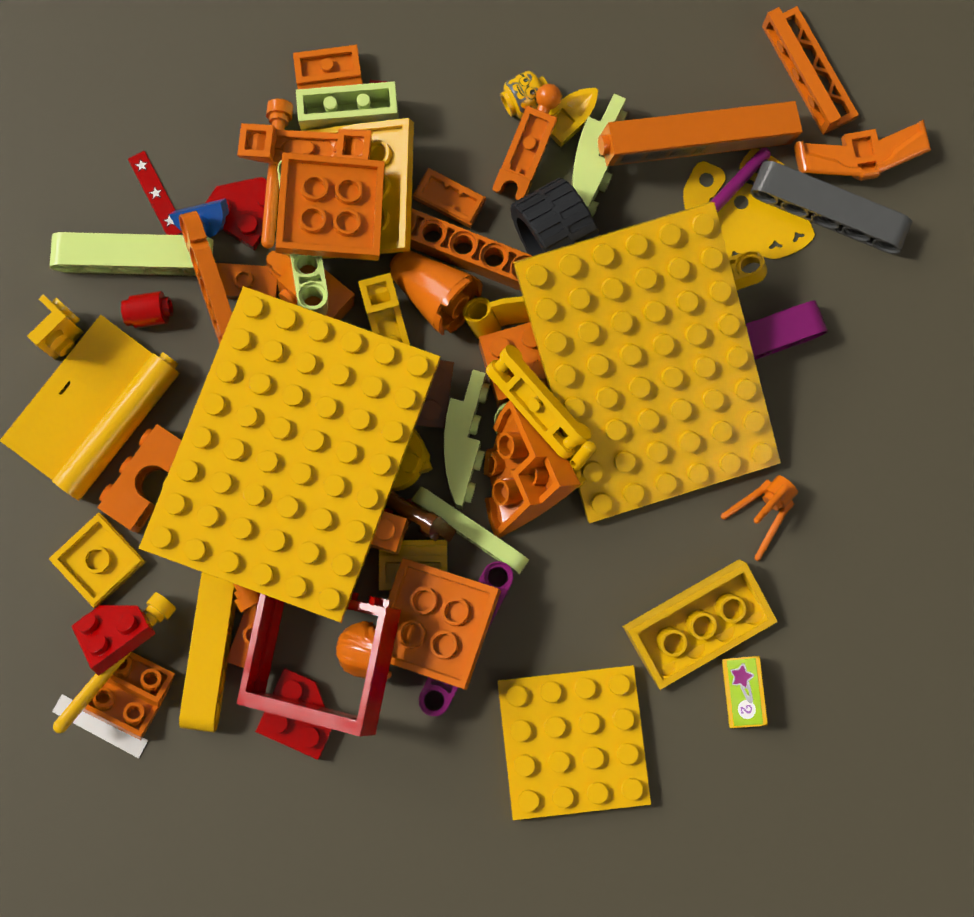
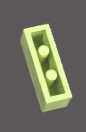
M395 81L296 89L297 114L301 131L399 119Z

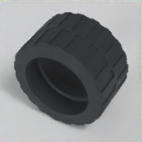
M557 178L511 204V217L527 254L532 256L601 235L583 199L575 188L563 178Z

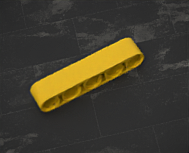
M203 572L200 579L179 716V727L215 733L220 718L228 665L226 659L230 651L236 603L234 600L237 598L234 594L236 589L233 583Z

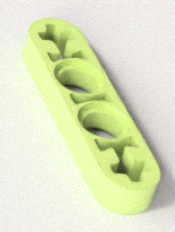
M420 486L411 499L418 507L442 517L456 530L457 534L497 561L506 563L515 573L520 575L529 562V559L427 489Z

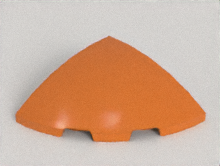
M510 400L503 407L493 426V429L498 433L494 447L486 451L484 462V475L490 477L492 485V497L485 498L486 509L493 534L498 538L537 518L581 485L569 461L560 457Z

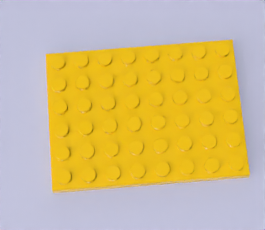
M708 202L513 262L549 390L578 422L588 427L591 432V438L588 441H592L596 445V451L581 468V473L586 481L581 487H578L584 512L589 523L781 463L715 202ZM561 428L562 435H563L564 437H567L568 435H567V434L565 433V431ZM582 445L576 446V452L581 448Z
M243 286L138 549L342 623L439 365L440 356Z

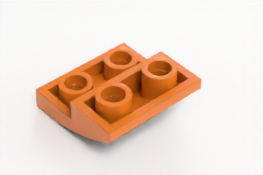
M131 652L84 708L83 712L142 740L174 680L175 673Z

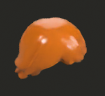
M362 621L345 628L338 637L336 655L339 663L345 672L355 677L366 678L376 625L373 622ZM391 671L388 672V677H387V679H390V678H391V676H392V672H391Z

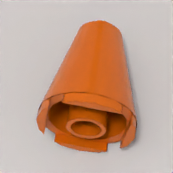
M411 250L397 253L390 262L392 279L430 325L441 335H445V330L449 333L456 331L466 321L463 316L465 305L474 296L480 297L482 294L483 284L477 277Z

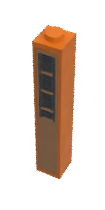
M796 101L608 122L598 137V149L600 154L605 157L606 166L788 145L803 131Z

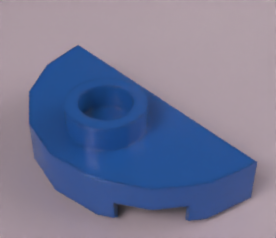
M224 198L176 210L169 214L175 226L181 230L179 215L197 211L206 236L210 238L223 230L226 216L229 214L227 200Z

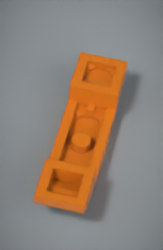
M241 123L237 156L239 158L277 165L282 160V152L370 160L373 132L372 130L340 128L338 133L277 130L274 125Z

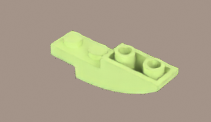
M615 93L601 121L588 116L575 156L571 185L583 199L592 217L599 205L594 200L599 190L602 192L606 191L613 175L608 172L609 166H606L605 157L599 152L598 137L608 122L624 121L628 112L623 110L626 98Z
M472 370L464 401L450 398L444 430L446 476L455 507L461 510L463 509L464 502L471 503L476 486L475 483L470 482L473 470L480 471L485 451L479 450L480 441L469 438L470 434H477L481 416L476 415L479 402L486 403L490 384L485 383L486 373Z

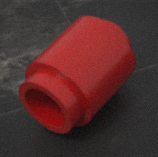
M162 291L131 295L127 300L121 301V314L126 326L142 328L167 324L169 317L173 316V305L171 298L165 297Z

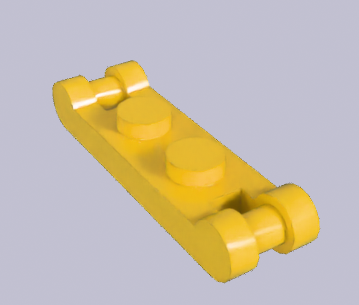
M507 345L501 351L500 358L493 360L486 367V373L560 457L569 459L576 452L577 445H583L591 438V432L588 427L578 422L522 360V354L515 346ZM508 369L514 374L512 378L508 374ZM561 428H562V429L565 431V433L568 435L567 437H564V436L559 432V430H560Z

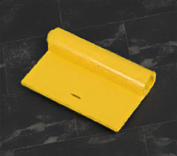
M100 314L3 435L0 442L49 477L54 484L67 494L80 501L180 373L175 368L179 364L164 352L159 357L151 353Z

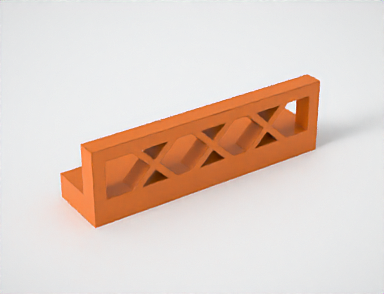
M798 6L782 13L780 7L769 11L762 27L821 133L825 135L857 119L859 116L857 110ZM792 18L799 28L797 37L787 22ZM803 48L810 49L815 56L812 64ZM818 75L824 76L828 79L830 83L828 92L826 91ZM833 102L842 104L847 114L841 117Z

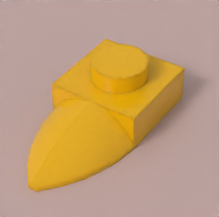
M585 88L570 93L561 100L556 108L550 110L549 114L558 118L551 138L560 147L584 127L585 121L591 115L596 105L597 88Z

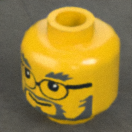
M525 71L507 80L503 86L504 91L500 93L507 113L511 117L515 115L521 119L527 105L537 109L536 92L543 84H547L546 79L543 76L538 78L531 71Z

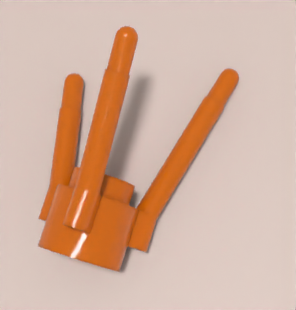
M778 475L772 482L765 480L758 489L721 514V519L725 520L762 494H765L762 499L766 505L754 518V523H760L772 509L775 511L780 509L754 557L756 561L761 560L787 512L794 506L792 499L798 494V490L793 483L781 475Z

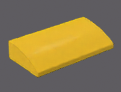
M738 559L622 627L652 679L661 690L778 621L747 563Z

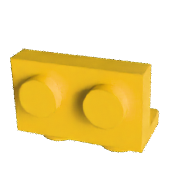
M43 294L39 300L51 313L27 337L56 360L59 356L67 355L74 348L75 341L84 332L76 325L80 319L57 297L50 301Z

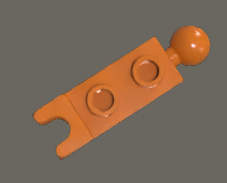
M547 83L539 87L536 92L537 109L526 106L503 165L493 185V192L501 194L507 184L515 183L518 187L515 196L516 200L528 195L558 120L557 117L549 114L551 109L556 108L560 104L562 98L561 91L556 85Z

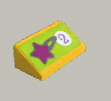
M760 656L722 659L729 728L767 726Z

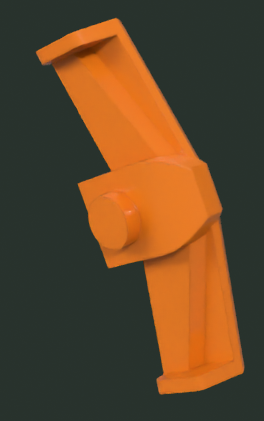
M924 119L878 140L876 129L844 134L841 138L842 145L803 143V141H798L794 145L795 157L800 172L852 176L860 181L878 178L882 172L931 151Z

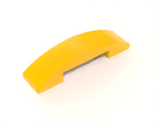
M391 273L358 281L372 332L410 345Z

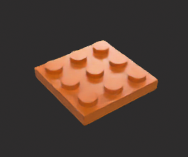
M282 152L275 253L379 261L385 161Z
M402 558L388 600H390L389 607L401 609L390 664L467 690L501 590Z

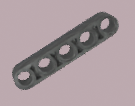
M764 161L751 189V195L761 202L891 254H899L913 222L911 218L900 212L774 161Z

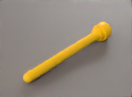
M155 592L146 602L148 606L144 611L153 627L156 622L161 623L163 619L168 620L175 612L176 607L164 596ZM130 653L99 676L95 673L54 722L53 730L56 733L61 734L68 729Z

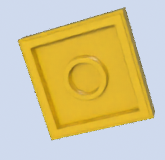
M100 512L49 558L52 564L93 608L101 605L147 562Z

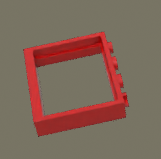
M353 592L347 609L378 616L358 716L266 692L285 602L260 593L237 704L360 737L376 735L401 609L389 607L390 600L369 596V600L366 602L358 600L359 593Z

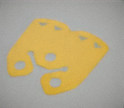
M751 149L740 163V170L760 149ZM770 155V158L767 160V161H774V162H777V163H780V164L784 165L782 162H780L779 160H777L776 158H774V157L771 156V155ZM699 162L693 168L683 190L684 208L689 209L708 203L710 198H714L725 182L726 176L724 171L708 162ZM704 173H709L714 178L713 184L709 187L701 185L699 181L700 176ZM755 173L750 180L755 182L758 173ZM745 183L717 213L728 257L732 256L733 251L736 253L758 251L765 258L778 259L798 252L806 247L815 236L810 221L757 200L751 195L753 185ZM742 195L748 199V206L746 208L738 209L735 206L734 200L737 196ZM795 232L804 234V237H799L796 242H793ZM774 241L782 245V247L775 246L773 249H769V246Z

